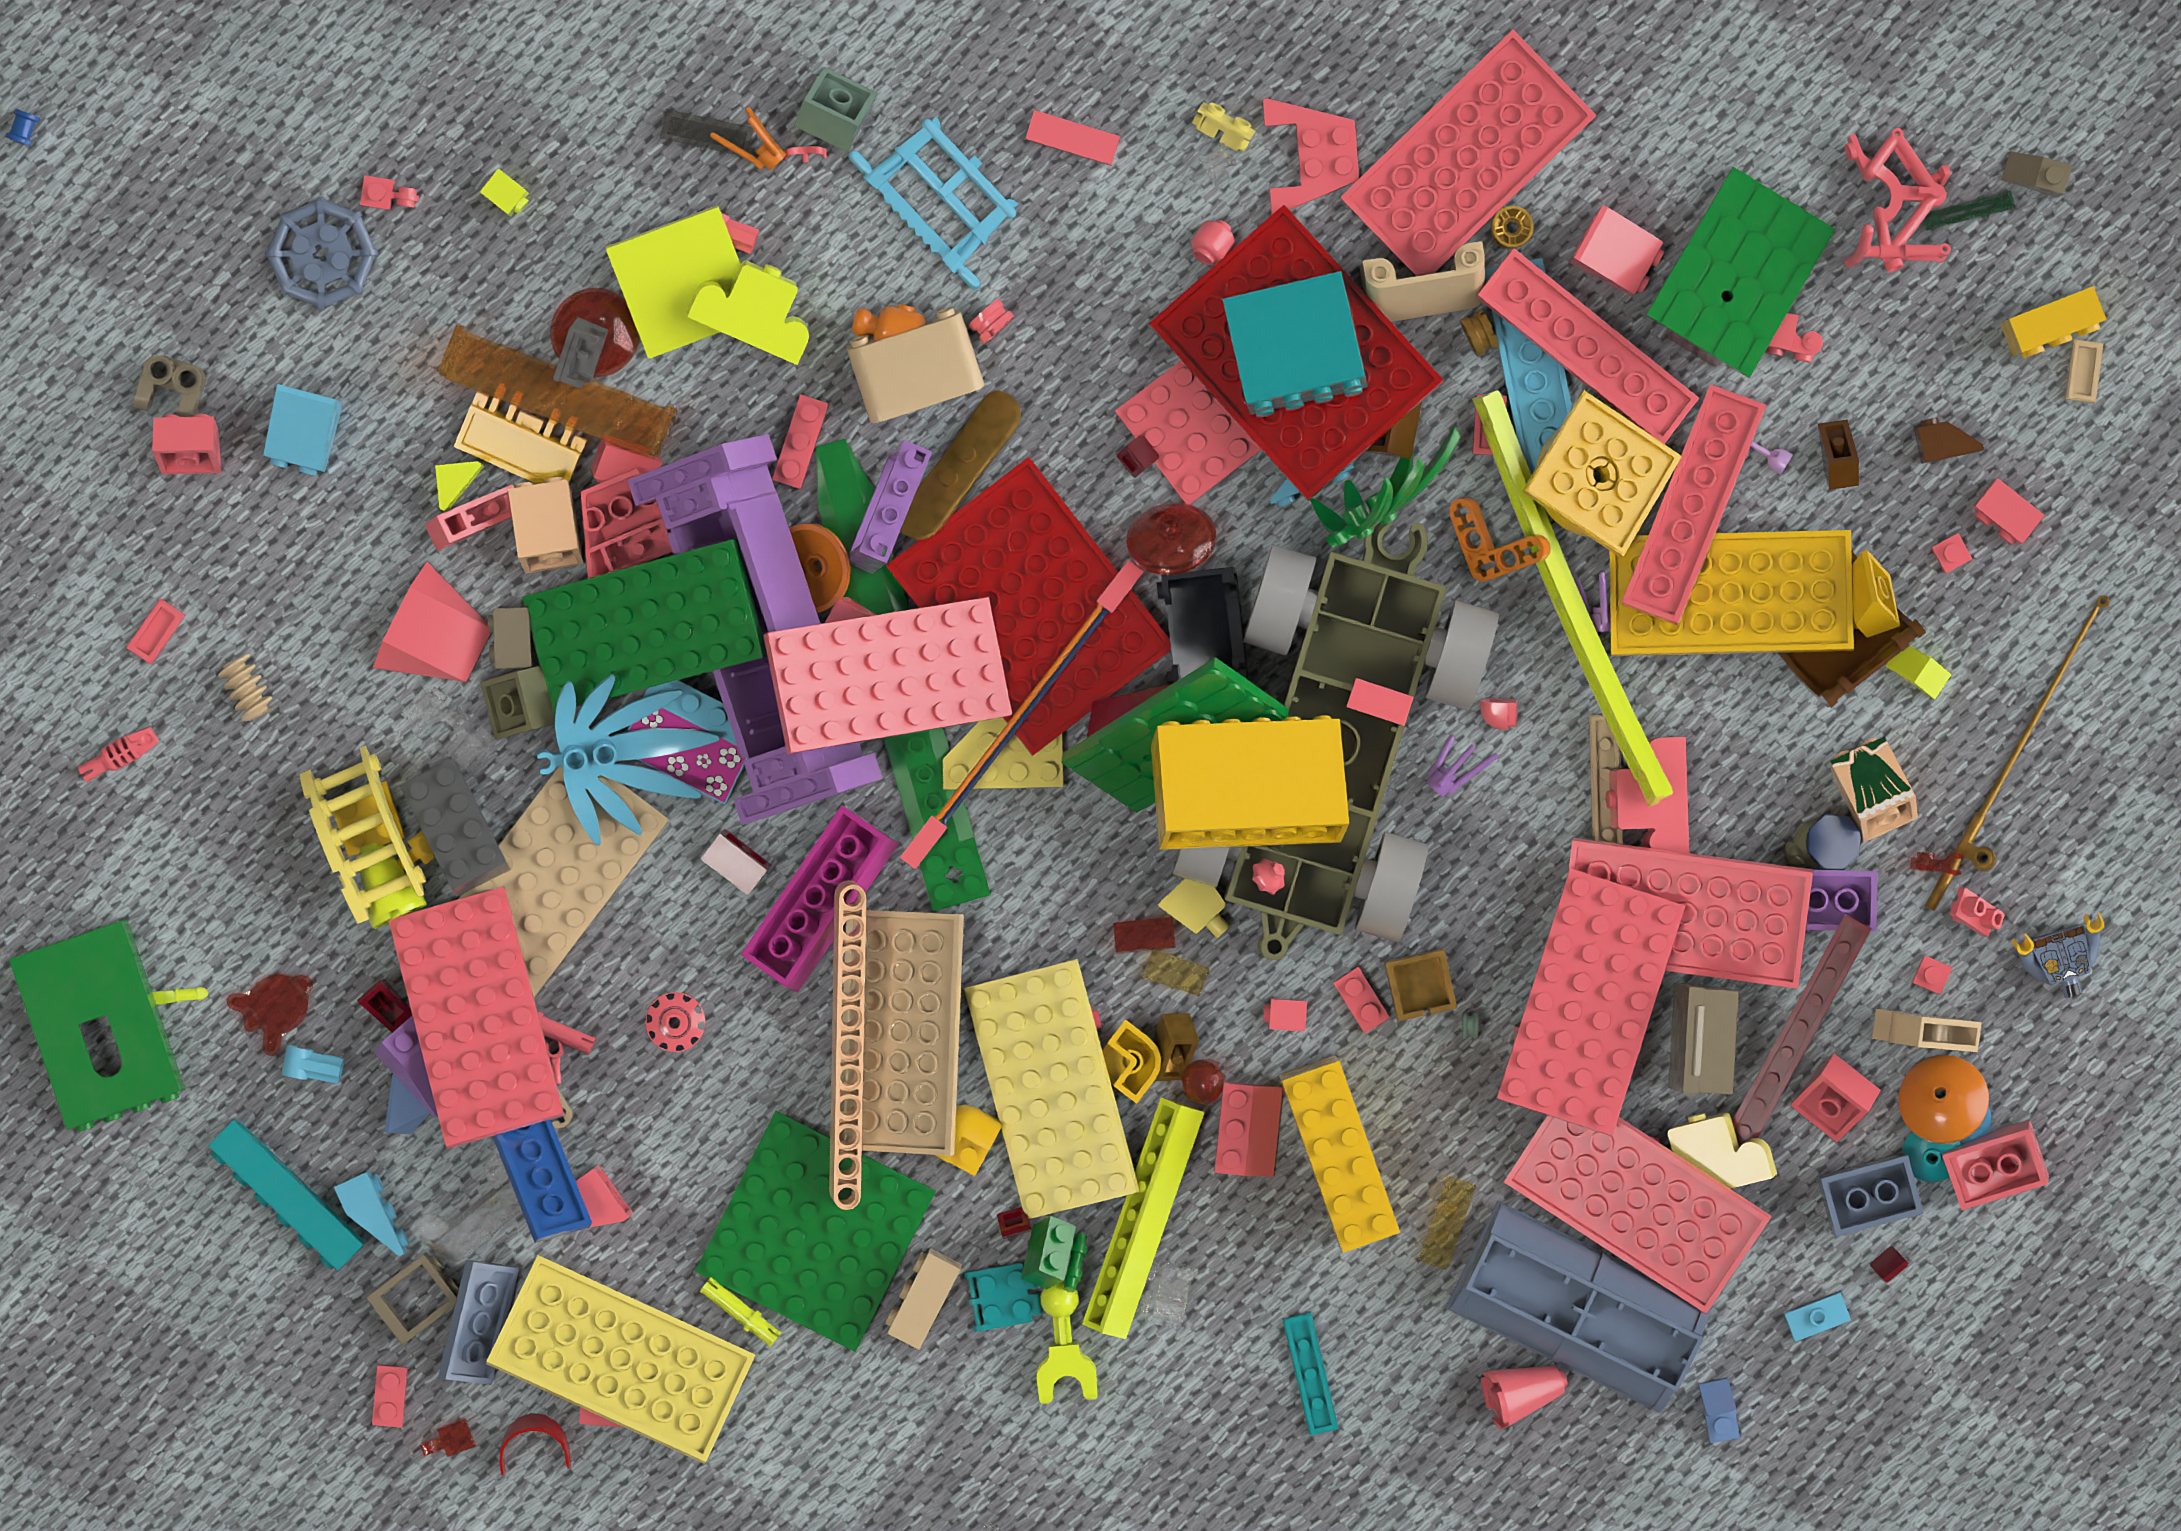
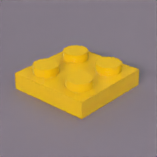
M387 781L381 782L402 839L406 838ZM371 795L334 811L333 814L340 830L380 811L374 795ZM385 823L343 841L348 857L361 853L360 849L374 842L378 846L392 843Z

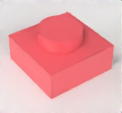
M1959 533L1931 547L1945 574L1972 560Z
M1923 955L1912 983L1941 995L1952 967Z

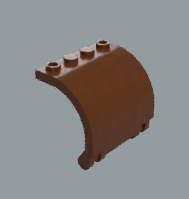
M1851 550V552H1852V564H1853V563L1855 562V560L1857 559V557H1856V555L1854 554V552ZM1897 608L1900 622L1899 627L1868 638L1859 629L1853 627L1854 651L1778 652V655L1820 702L1832 708L1838 703L1837 700L1844 694H1850L1859 684L1901 651L1903 652L1907 649L1909 643L1916 637L1919 639L1926 634V631L1916 619L1912 621Z

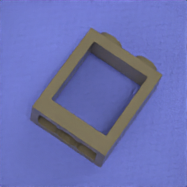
M425 1252L366 1297L402 1345L456 1304L460 1286L453 1278L449 1280L441 1271L445 1267L435 1254L430 1256ZM423 1265L449 1301L410 1329L384 1293L419 1266Z

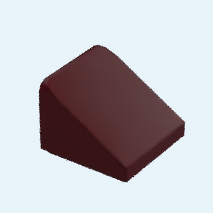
M1139 435L1117 454V458L1132 477L1136 478L1159 459V454L1143 435Z
M1890 1246L1869 1264L1880 1279L1888 1283L1903 1271L1909 1263L1894 1247Z

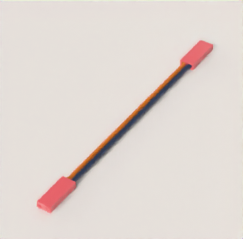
M1128 560L1096 601L1098 604L1094 612L936 816L930 817L900 856V859L913 869L918 867L947 829V821L1099 623L1108 613H1113L1144 571Z

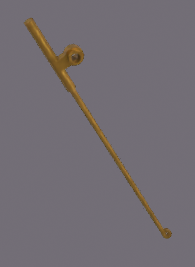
M2101 595L2098 597L2097 603L1980 811L1975 813L1924 905L1926 908L1935 911L1964 858L1970 860L1975 868L1983 872L1990 871L1996 865V855L1990 848L1985 846L1977 847L1972 843L1986 820V813L2100 607L2107 608L2110 605V600L2107 596ZM2105 599L2106 603L2101 604V600ZM1988 855V860L1985 863H1980V857Z

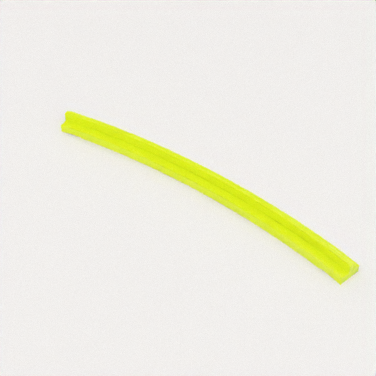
M1498 390L1472 398L1525 538L1539 534L1544 536L1550 543V554L1543 561L1537 562L1536 565L1578 662L1635 780L1638 781L1648 806L1656 805L1661 799L1673 794L1672 787L1642 730L1607 656L1569 570L1544 506L1522 492L1531 477V473L1503 398ZM1538 545L1530 547L1531 553L1540 550Z

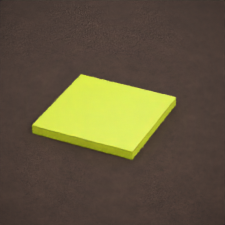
M718 205L605 247L648 359L720 333L716 329L687 317L689 305L701 283L709 280L717 281L723 286L725 293H728L741 265Z

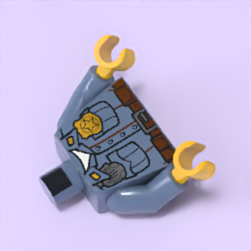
M2097 912L2098 917L2095 921H2090L2088 914L2083 916L2086 929L2083 924H2077L2032 939L2026 933H2023L2025 940L2021 944L2012 939L2011 943L2018 951L2023 969L2037 981H2045L2048 985L2061 983L2065 998L2082 994L2078 977L2090 973V967L2096 962L2100 947L2101 930L2104 927L2101 913Z

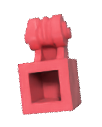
M1787 313L1765 353L1781 357L1783 352L1795 354V360L1812 363L1814 355L1823 346V340L1814 331H1810L1800 338L1796 334L1799 315Z

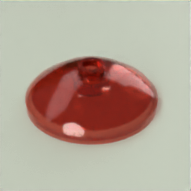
M588 288L573 293L559 305L554 313L550 327L551 344L558 359H560L568 331L579 317L608 329L593 378L612 375L623 369L631 361L637 351L640 336L626 300L623 297L607 289Z
M1165 503L1152 507L1140 514L1131 524L1126 542L1130 557L1139 567L1155 574L1174 575L1190 571L1205 562L1215 548L1217 535L1213 520L1202 509L1186 503Z

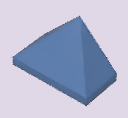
M393 1074L384 1132L412 1134L430 1113Z

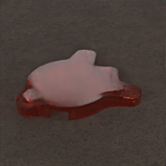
M305 974L298 976L270 975L257 982L248 992L230 994L227 997V1006L232 1010L242 1013L246 1031L263 1030V1051L269 1056H274L278 1054L284 1036L296 1029L307 1016L309 994L313 988V981Z

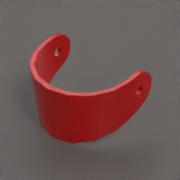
M530 1413L518 1417L508 1426L500 1449L499 1464L501 1475L506 1474L504 1448L507 1443L516 1435L528 1431L544 1432L553 1436L562 1446L567 1469L571 1468L570 1447L566 1433L557 1421L545 1414Z

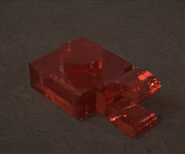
M1917 852V858L1911 857L1910 870L1943 872L1952 876L1961 875V871L1953 870L1950 867V862L1952 859H1963V855L1952 853L1944 860L1935 859V853Z
M466 1418L437 1428L440 1437L423 1442L420 1445L424 1456L444 1449L447 1457L476 1447Z

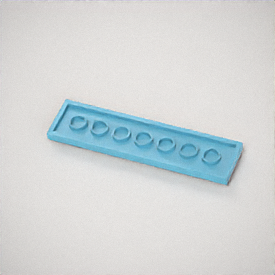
M1542 258L1530 260L1545 273ZM1497 267L1485 269V283ZM1490 309L1495 335L1499 342L1498 350L1514 431L1532 475L1536 469L1537 460L1543 445L1560 428L1572 408L1564 367Z

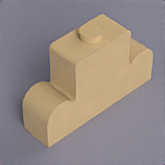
M1876 1009L1872 1039L1915 1047L1978 1052L1982 1022Z

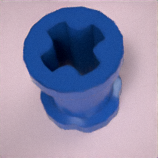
M14 109L13 113L16 116L10 132L6 133L5 137L31 146L30 137L35 123H38L40 118Z

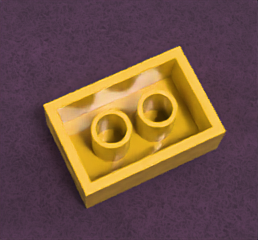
M2092 286L2000 323L2013 357L2021 354L2022 359L2045 351L2043 348L2044 344L2049 343L2050 348L2073 340L2071 334L2077 332L2078 337L2099 330L2101 329L2099 323L2107 319L2095 288Z

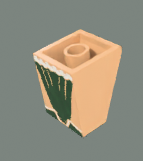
M1885 736L1879 739L1871 738L1862 743L1861 747L1853 751H1842L1835 755L1833 760H1830L1831 772L1852 819L1861 832L1863 843L1918 819L1916 796Z

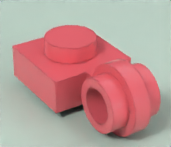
M364 175L360 206L391 210L392 199H397V205L414 208L415 202L419 201V196L416 195V189L399 187V192H393L395 180Z

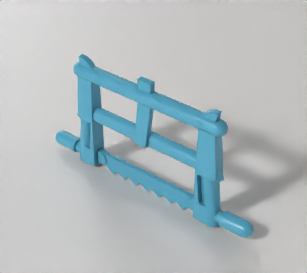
M937 117L933 121L924 119L921 123L922 129L901 146L894 147L896 152L873 169L858 151H851L848 156L849 160L861 173L865 174L863 178L884 195L885 204L891 203L893 212L899 211L900 219L907 220L908 228H915L916 236H922L924 245L930 244L931 252H938L954 274L958 272V276L971 289H978L980 287L979 279L967 267H964L963 264L981 243L986 245L988 237L1006 217L1012 219L1016 216L1015 207L1019 205L1012 199L1006 200L985 176L980 173L978 168L983 163L975 155L968 160L940 130L941 124ZM931 139L961 168L945 184L916 155ZM906 163L918 173L971 230L953 249L936 234L887 182ZM968 177L996 206L981 222L952 193Z

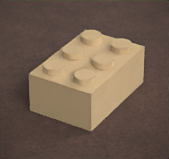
M931 1248L927 1254L921 1252L913 1267V1271L917 1272L914 1280L907 1279L899 1295V1298L903 1299L900 1307L894 1305L885 1324L890 1326L887 1334L920 1350L961 1270L962 1264Z

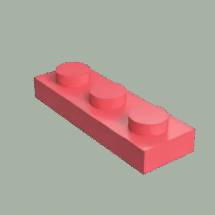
M800 394L772 480L798 489L802 488L829 406L828 403Z

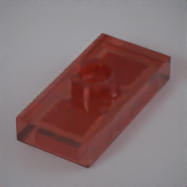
M1173 917L1113 923L1116 954L1176 948Z

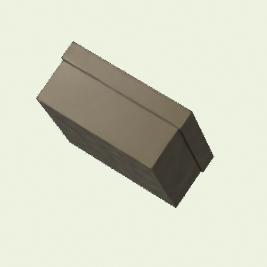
M1674 983L1669 1088L1686 1094L1715 1093L1733 1095L1739 991L1725 987Z

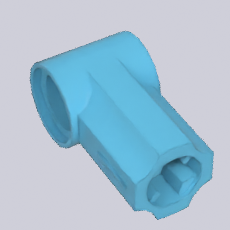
M287 1045L281 1075L304 1080L311 1078L339 1084L344 1066V1058L315 1053L309 1048L301 1049L295 1045Z

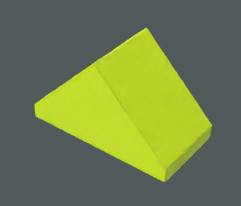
M478 461L435 465L439 508L444 512L449 511L485 466Z
M1910 645L1885 665V667L1934 700L1951 676L1934 659Z

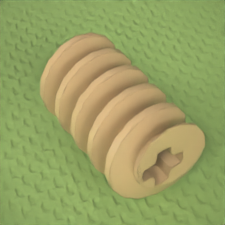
M249 653L225 664L222 667L224 669L218 674L219 679L229 678L223 686L226 690L235 689L229 698L230 700H240L235 706L236 711L246 710L240 718L243 722L256 719L277 707L267 706L273 699L272 696L262 697L261 695L267 689V686H256L261 675L251 676L250 674L256 665H245L244 662L250 657Z

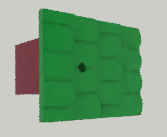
M1732 167L1650 306L1646 316L1668 329L1665 334L1666 338L1710 365L1717 367L1724 363L1745 377L1750 378L1835 229L1798 205L1780 196L1772 189L1767 188L1747 174ZM1723 292L1729 296L1730 302L1722 300L1721 295Z
M1215 657L1173 684L1093 701L1087 738L1064 752L1061 763L1068 768H1072L1074 772L1091 781L1092 784L1107 794L1109 793L1110 796L1137 813L1156 803L1151 744L1157 726H1161L1169 721L1179 722L1180 725H1190L1199 720L1210 721V724L1222 723L1228 719H1238L1241 723L1252 722L1257 718L1283 721L1284 718L1288 717L1289 709Z

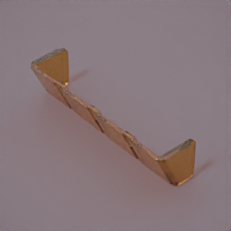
M456 324L438 369L439 375L442 378L652 459L659 458L678 415L677 409L673 406L667 405L664 408L594 380L590 383L584 382L583 388H577L561 381L557 382L553 380L557 366L467 331L465 326Z

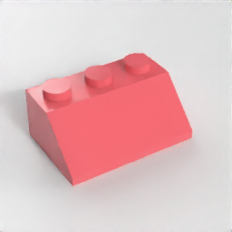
M1223 1081L1214 1166L1215 1173L1274 1177L1283 1087Z

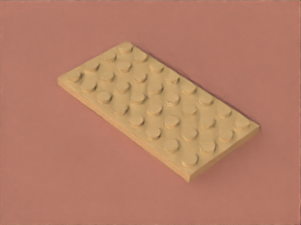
M562 766L558 767L499 845L511 870L459 897V899L505 887L534 998L670 820L622 783L599 775L598 779L615 791L632 811L642 829V834L634 833L613 818L595 800L589 790L586 789L585 791L594 806L600 829L601 844L597 846L589 837L573 810L566 791Z
M866 910L862 1151L954 1155L964 914ZM855 919L846 921V933H851L856 929L857 922ZM848 949L845 951V963L852 962L856 958V950ZM854 979L844 981L843 992L848 993L855 988L856 982ZM845 1010L842 1022L852 1021L855 1017V1010ZM854 1039L844 1040L841 1044V1051H851L855 1044ZM848 1068L842 1071L840 1080L843 1082L851 1080L854 1076V1070ZM844 1099L840 1103V1110H850L854 1103L853 1099ZM843 1129L839 1134V1140H849L853 1135V1129Z

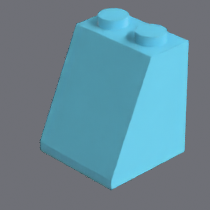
M277 384L263 456L271 458L269 464L287 468L288 463L299 465L298 472L316 476L317 471L325 472L343 403L336 399Z

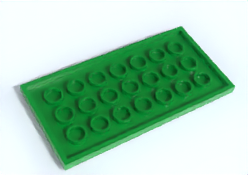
M737 538L522 597L524 606L528 607L530 613V629L554 712L558 697L566 681H571L573 684L577 707L581 706L592 690L610 675H614L615 681L608 698L768 656Z

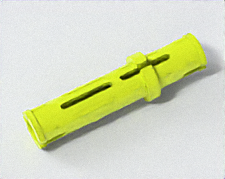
M712 1277L700 1290V1293H703L741 1323L746 1332L751 1331L769 1347L772 1346L782 1333L762 1318L761 1312L752 1310Z

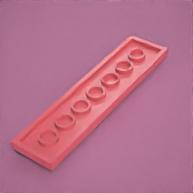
M1514 248L1511 249L1476 295L1479 300L1629 421L1663 444L1666 443L1699 399L1698 396Z
M1709 385L1681 454L1682 457L1677 464L1622 599V605L1674 625H1679L1766 410V404L1720 387Z

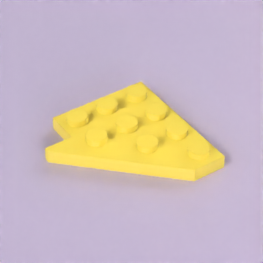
M1003 718L979 721L943 758V790L957 789L1007 725ZM1014 734L973 789L1063 787V764L1061 763L1063 755L1062 734L1034 756H1031Z

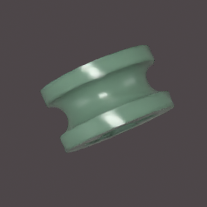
M1467 1012L1462 1013V1039H1466L1468 1036H1472L1473 1039L1478 1038V1013H1474L1472 1016L1467 1015Z

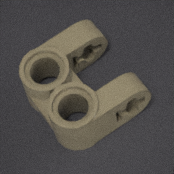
M152 356L146 360L143 366L133 407L148 412L159 385L181 392L182 397L177 410V416L192 417L197 412L205 387V373L197 365L168 356ZM158 362H163L167 366V374L161 379L157 378L154 374V366ZM187 371H192L196 376V382L190 388L186 387L182 381V376Z

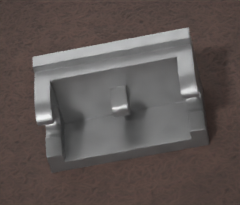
M578 317L568 331L553 380L561 381L577 388H583L584 382L590 383L593 379L608 329Z

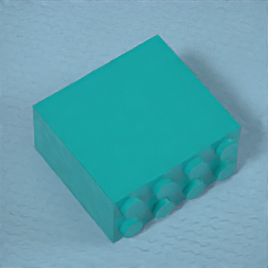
M1341 271L1223 299L1244 396L1250 415L1256 414L1257 417H1264L1273 414L1274 409L1286 407V410H1294L1303 407V402L1315 400V403H1324L1333 400V395L1345 393V396H1354L1363 392L1362 389L1368 387Z

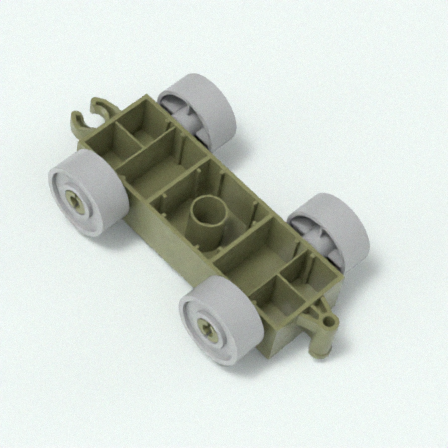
M1380 522L1372 527L1374 532L1364 537L1363 546L1365 552L1362 561L1330 552L1327 556L1317 590L1308 588L1316 557L1272 544L1249 617L1243 643L1286 656L1296 626L1305 629L1282 705L1289 709L1288 717L1313 720L1314 717L1326 715L1330 716L1331 719H1340L1349 825L1342 841L1335 843L1287 844L1281 850L1274 845L1179 849L1173 870V875L1216 888L1226 858L1234 860L1224 900L1261 911L1263 935H1260L1257 947L1260 954L1267 959L1279 960L1287 953L1288 945L1304 925L1342 935L1353 897L1362 899L1355 930L1397 943L1400 942L1405 931L1421 881L1429 845L1384 832L1374 860L1365 858L1405 726L1346 706L1356 678L1414 697L1423 665L1432 667L1425 698L1469 711L1476 697L1487 664L1499 619L1498 612L1454 600L1444 629L1435 626L1447 587L1414 577L1417 564L1422 561L1427 551L1428 537L1422 523L1417 522L1411 526L1408 534L1410 540L1409 547L1402 555H1390L1383 549L1382 537L1390 528L1391 522L1385 525H1381ZM1262 858L1277 861L1278 864H1282L1285 870V886L1277 890L1274 895L1266 891H1260L1257 884L1252 880L1254 874L1252 867L1254 864L1259 863Z

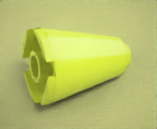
M376 842L366 845L360 849L361 854L357 858L385 846H378ZM393 856L359 871L362 887L365 892L406 874ZM410 885L371 902V906L367 908L369 922L374 929L388 925L389 921L396 917L416 912L427 906L425 898L423 896L418 897L413 885Z

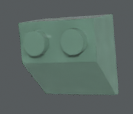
M824 67L803 100L794 126L848 152L857 138L878 93Z

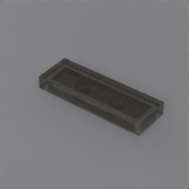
M666 109L660 139L740 156L712 139L710 134L715 133L749 153L754 130L752 127Z

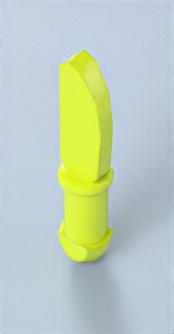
M200 986L189 989L176 988L175 991L152 992L158 1005L173 1002L180 1003V1001L188 1000L201 1001L208 996L207 989Z

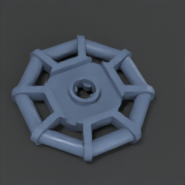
M317 197L316 201L288 213L283 212L279 216L281 219L269 249L265 251V257L269 259L281 287L280 292L284 296H292L317 306L319 310H325L329 305L357 293L360 295L364 291L362 289L375 256H378V250L373 246L362 220L363 215L359 211L354 212L326 201L324 197ZM316 213L318 214L317 223L300 229L295 224L299 220ZM325 213L347 223L341 229L325 223ZM352 227L362 250L352 249L346 235ZM289 228L297 233L292 241L290 251H281ZM321 245L323 249H329L330 253L326 255V261L322 262L320 258H314L313 254L317 252V246ZM281 257H290L297 274L291 280ZM353 257H362L352 279L347 275L349 265ZM341 278L348 283V285L326 294L327 284ZM302 279L318 284V294L299 287L297 284Z

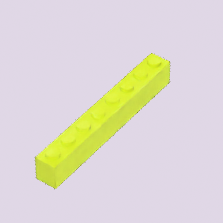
M1160 1098L1135 1170L1140 1191L1126 1196L1082 1325L1103 1334L1123 1339L1127 1338L1205 1112L1179 1102Z

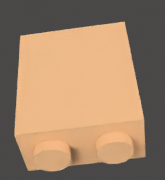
M560 477L546 479L545 483L536 485L524 482L515 485V488L508 489L517 554L525 574L584 564L572 492L567 479L562 480Z

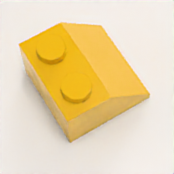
M1864 550L1852 564L1853 627L1859 629L1868 638L1899 627L1900 622L1890 575L1868 550Z

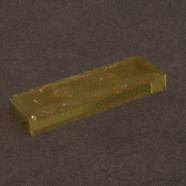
M1447 1175L1418 1261L1447 1270L1476 1185Z

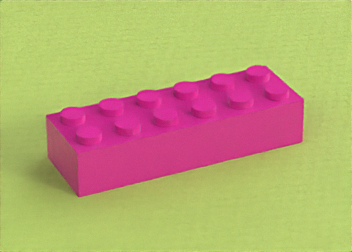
M841 805L740 955L785 987L799 992L834 940V902L837 886L843 881H854L866 893L899 843L853 811ZM850 889L846 891L843 897L844 902L852 903L855 901L857 890Z

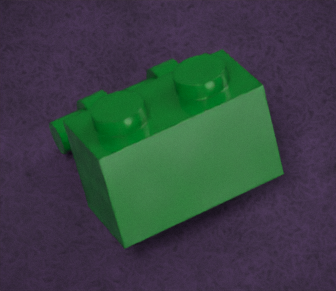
M1053 1216L1033 1224L1021 1279L1046 1290L1065 1280L1064 1290L1075 1292L1077 1283L1081 1281L1082 1271L1080 1270L1082 1258L1086 1257L1088 1250L1086 1246L1087 1236L1082 1233H1076L1074 1239L1076 1226Z

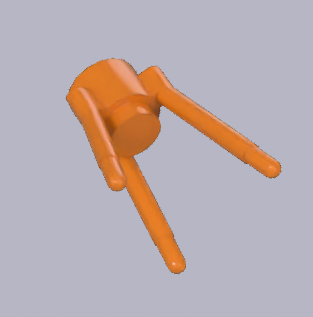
M750 107L745 109L749 115L748 123L764 142L755 151L759 155L757 158L715 133L710 134L712 139L752 162L759 170L765 166L771 171L787 155L773 140Z

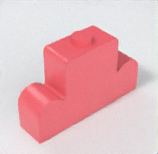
M1686 737L1647 739L1672 787L1673 794L1661 799L1658 804L1649 807L1631 770L1612 769L1609 772L1610 790L1606 792V806L1610 809L1611 827L1613 829L1647 828L1648 832L1645 833L1642 840L1643 847L1689 853Z

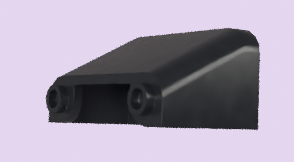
M1225 567L1161 575L1162 581L1157 582V594L1159 600L1164 599L1167 609L1173 662L1172 671L1167 672L1168 685L1177 682L1215 657L1249 680L1245 643H1243L1244 631L1236 568Z

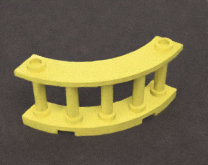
M366 746L360 747L363 762L321 780L319 777L315 779L311 770L299 774L304 796L306 799H311L313 808L309 809L319 840L333 873L339 871L341 874L338 876L344 887L341 891L358 924L369 919L367 908L371 906V902L410 885H413L418 897L423 896L422 883L426 882L420 866L414 867L389 809L378 771L382 770L380 762L375 753L369 754ZM365 773L367 774L368 784L327 801L324 799L323 795L327 794V790ZM374 795L380 812L340 830L337 828L333 829L329 818L333 816L332 812ZM385 823L393 843L353 861H350V859L345 860L340 848L343 845V841ZM398 854L407 874L367 892L364 890L359 891L353 878L356 876V872Z

